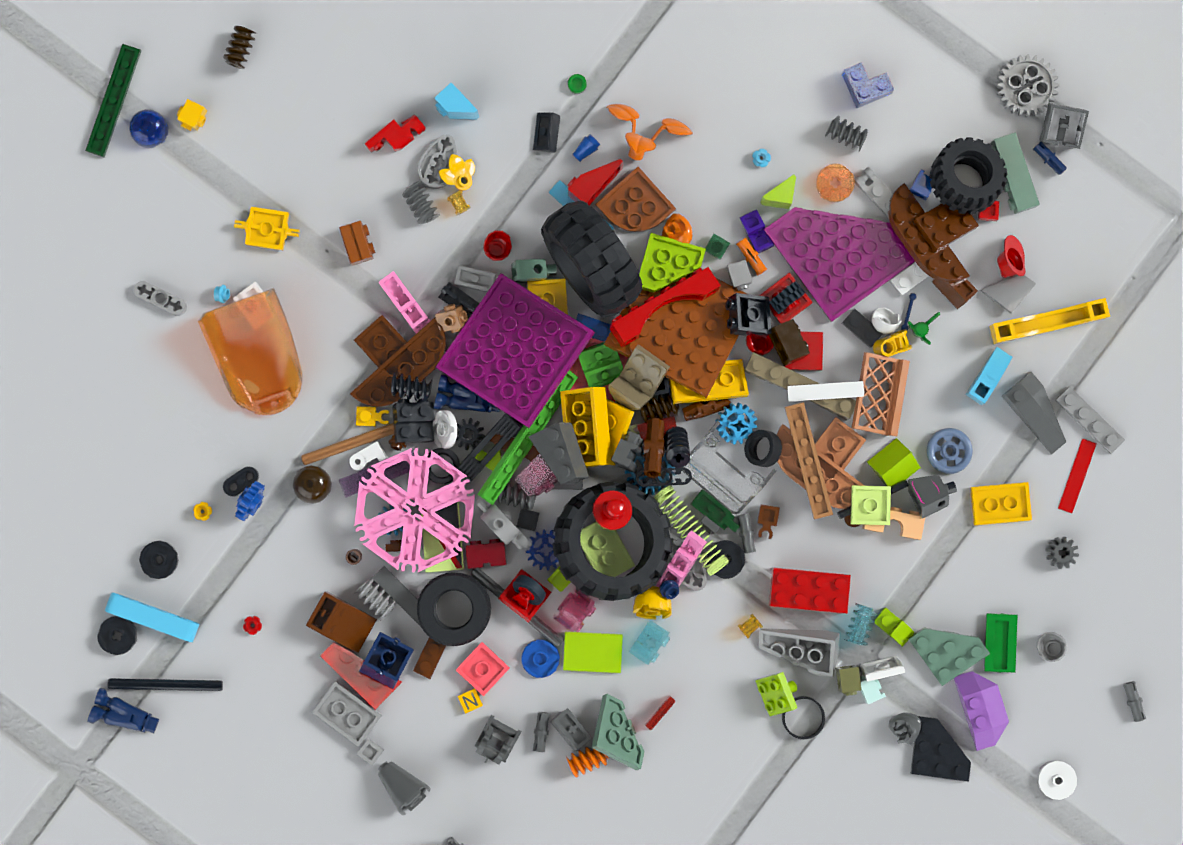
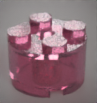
M574 588L575 593L572 594L570 592L557 608L560 611L558 616L554 614L553 619L569 631H576L578 633L584 626V619L587 616L590 617L596 608L594 607V600Z

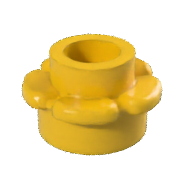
M200 502V504H196L193 508L194 517L198 520L206 521L212 514V508L206 502Z

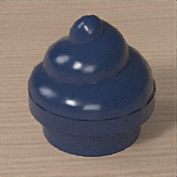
M674 580L663 581L660 593L667 599H674L679 594V585Z

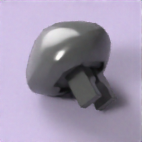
M904 712L890 719L888 727L899 738L897 740L898 744L908 743L912 745L920 732L921 720L915 714Z

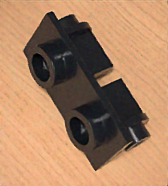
M450 282L442 288L441 294L438 296L448 305L455 304V307L462 305L468 319L479 305V302Z

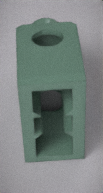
M545 259L515 260L511 264L512 280L516 283L545 280L547 276L557 274L556 264H546Z

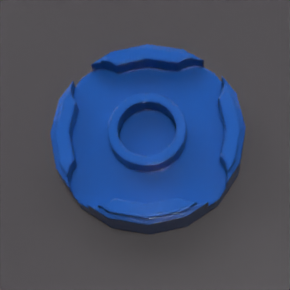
M538 639L530 642L522 653L523 668L529 675L536 678L550 676L559 665L560 655L558 649L547 640Z

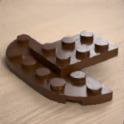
M904 183L890 198L888 217L892 229L917 265L933 279L944 280L946 283H958L968 279L970 275L949 247V244L975 230L979 226L968 211L965 214L958 213L959 210H950L947 204H940L925 213Z
M383 315L357 336L354 341L375 363L378 369L355 388L350 395L359 402L369 406H388L398 402L399 399H403L399 397V392L395 397L392 396L391 382L394 372H396V378L403 373L405 380L408 375H411V381H414L415 377L418 376L420 383L423 378L430 375L443 357L446 347L445 333L442 326L437 322L436 317L408 342Z

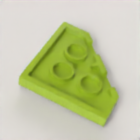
M650 233L639 272L643 284L642 290L654 293L701 268L706 249Z

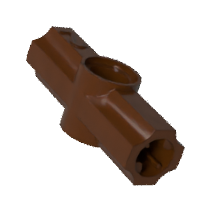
M659 418L648 420L647 437L644 440V475L650 478L661 476L662 457H664L665 442L663 436L665 425L664 421Z

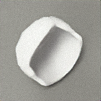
M885 307L876 309L871 317L874 328L883 334L895 332L902 322L901 320L899 321V314H894Z

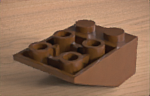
M325 591L305 626L359 653L377 619L332 593Z

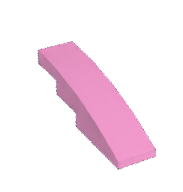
M394 271L378 282L416 334L430 322Z
M692 530L688 533L683 544L676 551L662 577L657 582L656 586L659 587V590L662 582L666 580H674L680 586L707 542Z

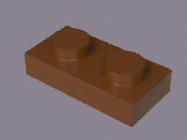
M429 637L413 671L431 679L447 645L439 644Z

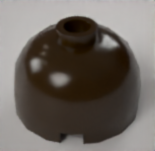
M310 465L303 467L294 477V493L305 503H319L331 491V478L319 466Z

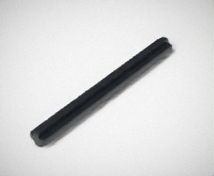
M108 679V688L222 691L223 681Z

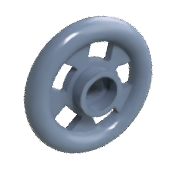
M945 428L937 431L930 438L927 445V457L930 464L936 470L945 474H954L965 469L970 463L973 454L969 438L962 431L954 428ZM953 436L960 439L958 445L951 442ZM943 437L946 442L940 447L937 442ZM948 447L953 451L951 455L946 453ZM959 449L965 450L964 458L958 457ZM940 451V455L943 458L939 461L935 457V453ZM947 460H955V466H947Z

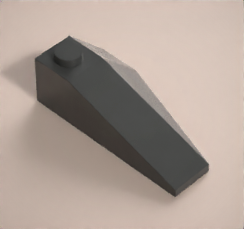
M1029 372L1003 394L1002 397L1050 454H1053L1066 443V439L1044 386L1032 372Z

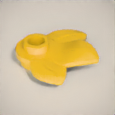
M451 154L449 168L439 170L441 179L447 185H455L461 191L468 190L472 186V176L475 173L474 162L472 159L464 162L460 156ZM461 178L466 179V184L461 182Z

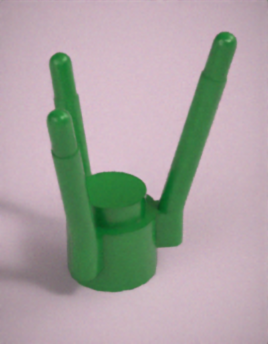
M940 312L934 314L926 322H918L913 325L911 321H908L907 324L914 336L930 345L931 342L925 337L929 332L928 325L940 316Z

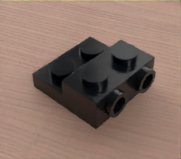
M735 293L728 297L726 301V309L729 310L727 328L730 329V334L742 336L750 334L768 336L772 334L769 297Z
M422 398L417 402H410L409 399H399L398 403L392 406L395 444L433 442V422L435 421L433 402H428L427 399L424 403Z

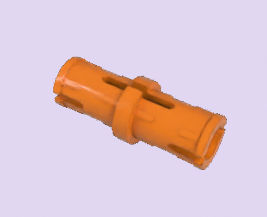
M747 238L736 244L745 256L744 260L749 262L757 276L767 270L758 256L759 253L755 252Z

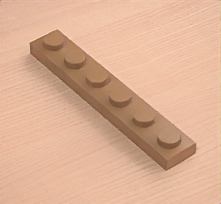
M804 402L784 407L813 518L815 520L833 515Z

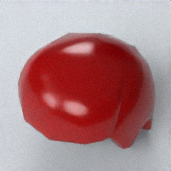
M498 230L489 233L483 243L486 256L493 261H502L507 258L512 249L510 236L504 231Z
M750 334L746 336V346L752 353L763 356L768 354L774 347L769 335Z

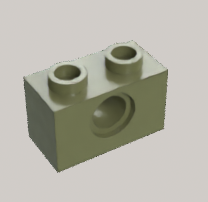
M850 665L835 668L838 691L846 694V696L856 695L857 691L862 690L858 666Z

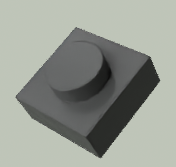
M706 516L700 521L703 524L701 528L709 534L711 532L716 534L720 529L717 524Z

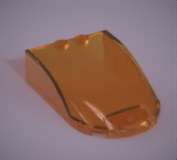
M269 289L202 314L198 320L199 326L232 399L241 408L255 412L254 414L273 415L290 407L300 393L303 374L293 336L275 289Z

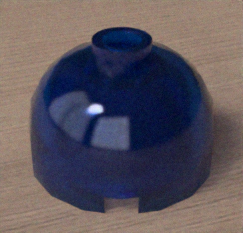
M144 109L138 111L132 117L129 124L132 139L144 148H154L160 143L162 144L168 135L169 127L165 118L154 110Z

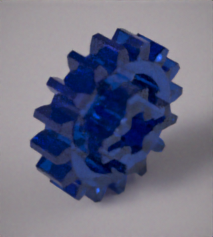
M543 529V534L541 535L537 531L536 538L530 536L532 540L530 550L525 551L531 555L528 561L534 560L533 567L539 564V570H542L543 566H546L547 571L550 570V566L556 569L557 558L551 562V556L554 554L553 550L548 553V556H545L544 552H537V550L544 548L545 544H548L549 548H553V545L549 542V537L555 539L553 530L547 534L546 530ZM542 538L541 545L534 548L536 541ZM535 554L541 555L544 558V563L537 560Z

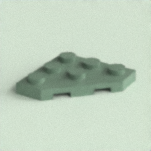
M924 627L908 638L941 686L990 654L978 636H968Z
M607 693L602 696L592 748L634 770H639L642 767L645 751L642 744L639 745L635 737L637 733L631 720H628L625 715L623 702Z

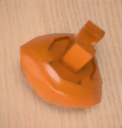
M672 214L663 227L661 236L689 244L693 235L692 227L684 216Z

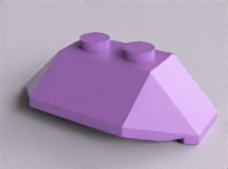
M973 671L958 675L954 678L976 751L995 746L1009 723L998 684Z

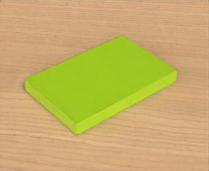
M565 631L563 670L621 673L623 634Z

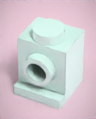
M864 676L860 677L861 693L867 704L886 697L884 692L879 691L882 687L878 679L867 682Z

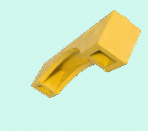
M1106 298L1046 313L994 323L989 327L993 344H998L1110 317Z

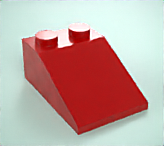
M618 159L583 173L578 178L574 177L567 185L569 186L568 196L575 202L584 201L590 206L623 169V160Z

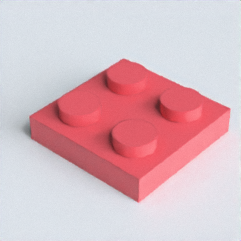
M481 642L456 671L481 695L485 696L510 667L487 645Z

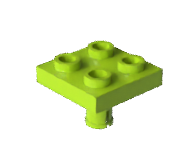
M784 672L755 680L769 716L793 711L798 708L792 693L797 691V685L792 680L787 682Z

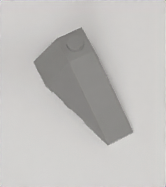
M760 629V649L779 658L783 657L796 666H802L808 669L810 673L829 677L834 676L839 654L840 633L823 630Z

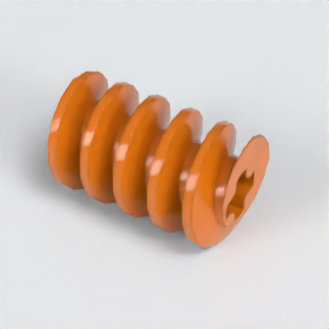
M585 747V754L578 750V757L571 753V759L567 758L573 775L577 778L579 771L583 775L586 774V768L590 772L593 771V765L599 769L600 762L606 766L609 757L593 748L591 751L588 747Z

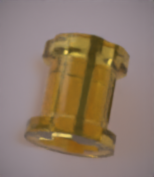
M458 191L447 198L452 203L456 216L471 208L463 198L462 191Z
M753 614L742 625H737L748 639L755 630L763 627Z

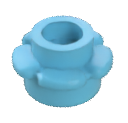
M765 149L756 150L752 155L753 163L756 166L766 167L768 162L771 161V155Z
M225 285L216 286L214 289L215 301L225 303L230 297L229 289H226Z

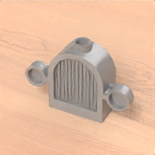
M477 496L479 499L477 506L484 512L480 518L506 545L513 542L518 549H523L524 547L528 549L532 545L531 541L496 504L491 505L480 496Z

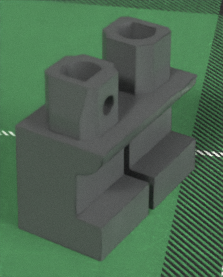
M629 431L626 440L620 439L611 460L617 467L635 474L638 466L634 461L636 456H641L644 453L641 450L644 440L641 439L640 435Z

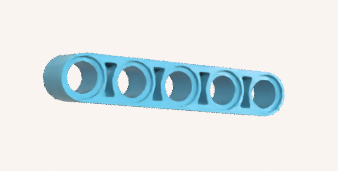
M111 592L105 611L110 614L188 642L194 641L200 625L197 622Z

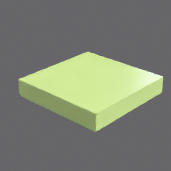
M852 485L851 524L890 525L891 486Z

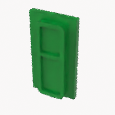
M986 613L985 647L990 654L984 658V671L1016 673L1018 615Z

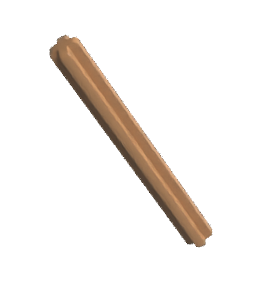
M394 423L301 456L304 465H308L394 434Z

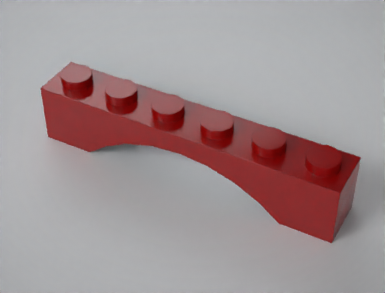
M710 268L697 269L690 278L686 279L684 277L680 279L673 288H665L660 292L661 295L656 298L652 296L644 301V305L631 308L627 315L623 317L619 315L614 318L610 331L620 346L623 348L637 340L646 321L661 307L680 300L703 301L718 292L721 285Z

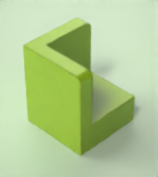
M559 566L547 581L559 592H562L571 582L565 579L559 570Z

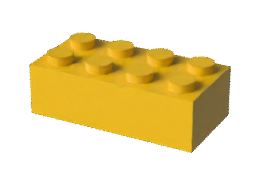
M588 387L560 391L563 422L572 423L586 468L612 465L606 388Z

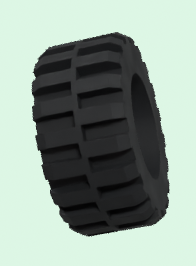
M966 137L965 140L958 138L954 142L951 141L942 149L931 166L932 169L929 177L932 179L930 181L931 188H935L933 193L941 199L940 202L943 205L947 204L952 211L956 209L961 214H965L967 211L969 214H976L977 211L982 212L987 207H990L1004 190L1007 182L1006 176L1008 175L1007 169L1004 168L1005 161L1003 158L1000 159V153L997 150L994 151L992 145L983 143L981 139L973 140L972 137ZM965 164L974 168L980 174L983 186L974 188L963 184L954 172V165Z

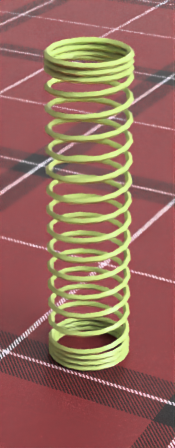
M672 486L665 487L654 496L660 503L658 507L663 509L662 513H667V516L683 503V501H680L672 509L664 512L670 504L680 498V496H677L667 505L660 507L665 500L676 493ZM684 506V507L681 508L677 513H675V514H673L672 516H669V517H668V519L671 518L670 521H669L670 524L675 523V524L673 525V528H674V529H675V528H678V529H677V533H682L681 536H680V538H685L687 535L683 536V534H684L689 528H691V527L694 526L696 523H698V520H696V521H695L694 523H692L689 527H687L686 529H684V530L678 532V531L683 527V525H685L687 522H689L690 520H692V519L695 517V515H693V516H691L689 519H687L684 523H682V524H680L679 526H676V527H675V525H676L682 518H684L685 516H687V515L691 512V510H689L688 512H686V513H685L683 516H681L679 519H677V520L671 522L672 519H673L677 514H679V513L682 512L684 509H686L687 506ZM702 525L693 530V532L699 530L702 527ZM706 530L702 531L698 535L701 536L706 532ZM711 540L710 542H708V543L704 546V548L707 547L709 544H711V543L713 542V540ZM717 545L698 557L700 558L699 563L705 562L703 568L709 567L707 572L710 576L718 572L729 562L727 557L722 555L711 564L705 566L721 550L701 561Z

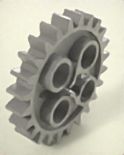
M1027 54L1024 60L1019 55L1018 62L1013 58L1011 59V64L1006 63L1004 65L1007 70L1001 69L1000 73L1003 76H998L997 78L1001 83L996 85V88H1000L1001 91L997 95H1003L1000 102L1006 101L1005 108L1011 106V113L1018 110V116H1021L1023 112H1025L1026 117L1030 115V112L1036 116L1038 110L1043 113L1045 111L1044 107L1047 108L1049 102L1056 100L1053 96L1057 95L1058 91L1054 90V88L1059 87V84L1054 83V81L1058 79V76H1052L1055 69L1049 70L1050 63L1044 65V58L1037 61V55H1035L1031 60L1029 54ZM1027 69L1034 70L1035 77H1030L1027 74ZM1038 77H1042V80L1034 83L1030 88L1027 87L1018 94H1013L1014 91L1022 88L1025 84H1029ZM1010 79H1017L1019 86H1013ZM1037 85L1043 86L1045 93H1039L1036 89ZM1020 95H1026L1029 99L1028 102H1022Z

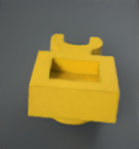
M357 406L356 426L376 427V421L387 425L389 421H383L382 415L390 414V411L382 410L376 413V407Z

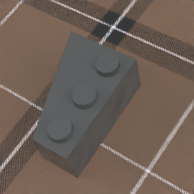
M558 422L529 436L560 484H575L589 478L572 423Z

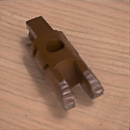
M721 399L695 402L682 408L683 416L686 421L703 418L723 411L724 406L729 409L731 401Z

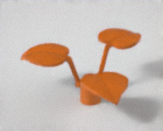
M611 104L606 107L616 118L632 122V132L626 133L625 138L630 146L628 156L634 160H642L646 151H652L656 148V144L653 141L662 130L666 129L669 133L675 135L693 134L684 123L676 119L666 118L662 120L663 125L649 139L635 133V119H638L640 116L635 109L623 104Z

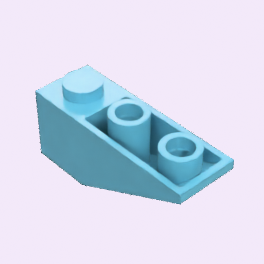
M996 347L965 395L980 405L985 404L1013 357Z

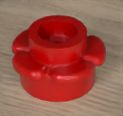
M249 616L244 620L243 629L250 635H255L262 629V623L257 616Z

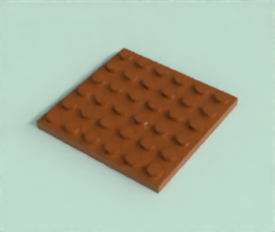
M691 273V274H689V275H687V276H685V277H686V279H688V278H690V277L693 276V275H692V273ZM716 278L721 286L718 292L703 301L680 300L667 304L650 316L637 340L622 348L610 331L604 345L630 358L637 345L642 346L670 366L665 377L707 398L739 336L730 334V329L727 328L729 310L726 309V301L728 297L735 293H747L741 290L738 291L737 288H733V286ZM679 280L654 293L642 290L636 301L623 309L620 315L623 317L634 306L640 307L644 305V301L652 296L656 298L661 295L660 292L665 288H673Z

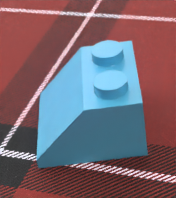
M452 83L447 85L434 98L436 109L443 117L447 115L449 119L471 120L479 118L478 110Z

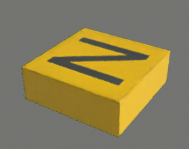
M475 688L458 696L465 714L483 706Z

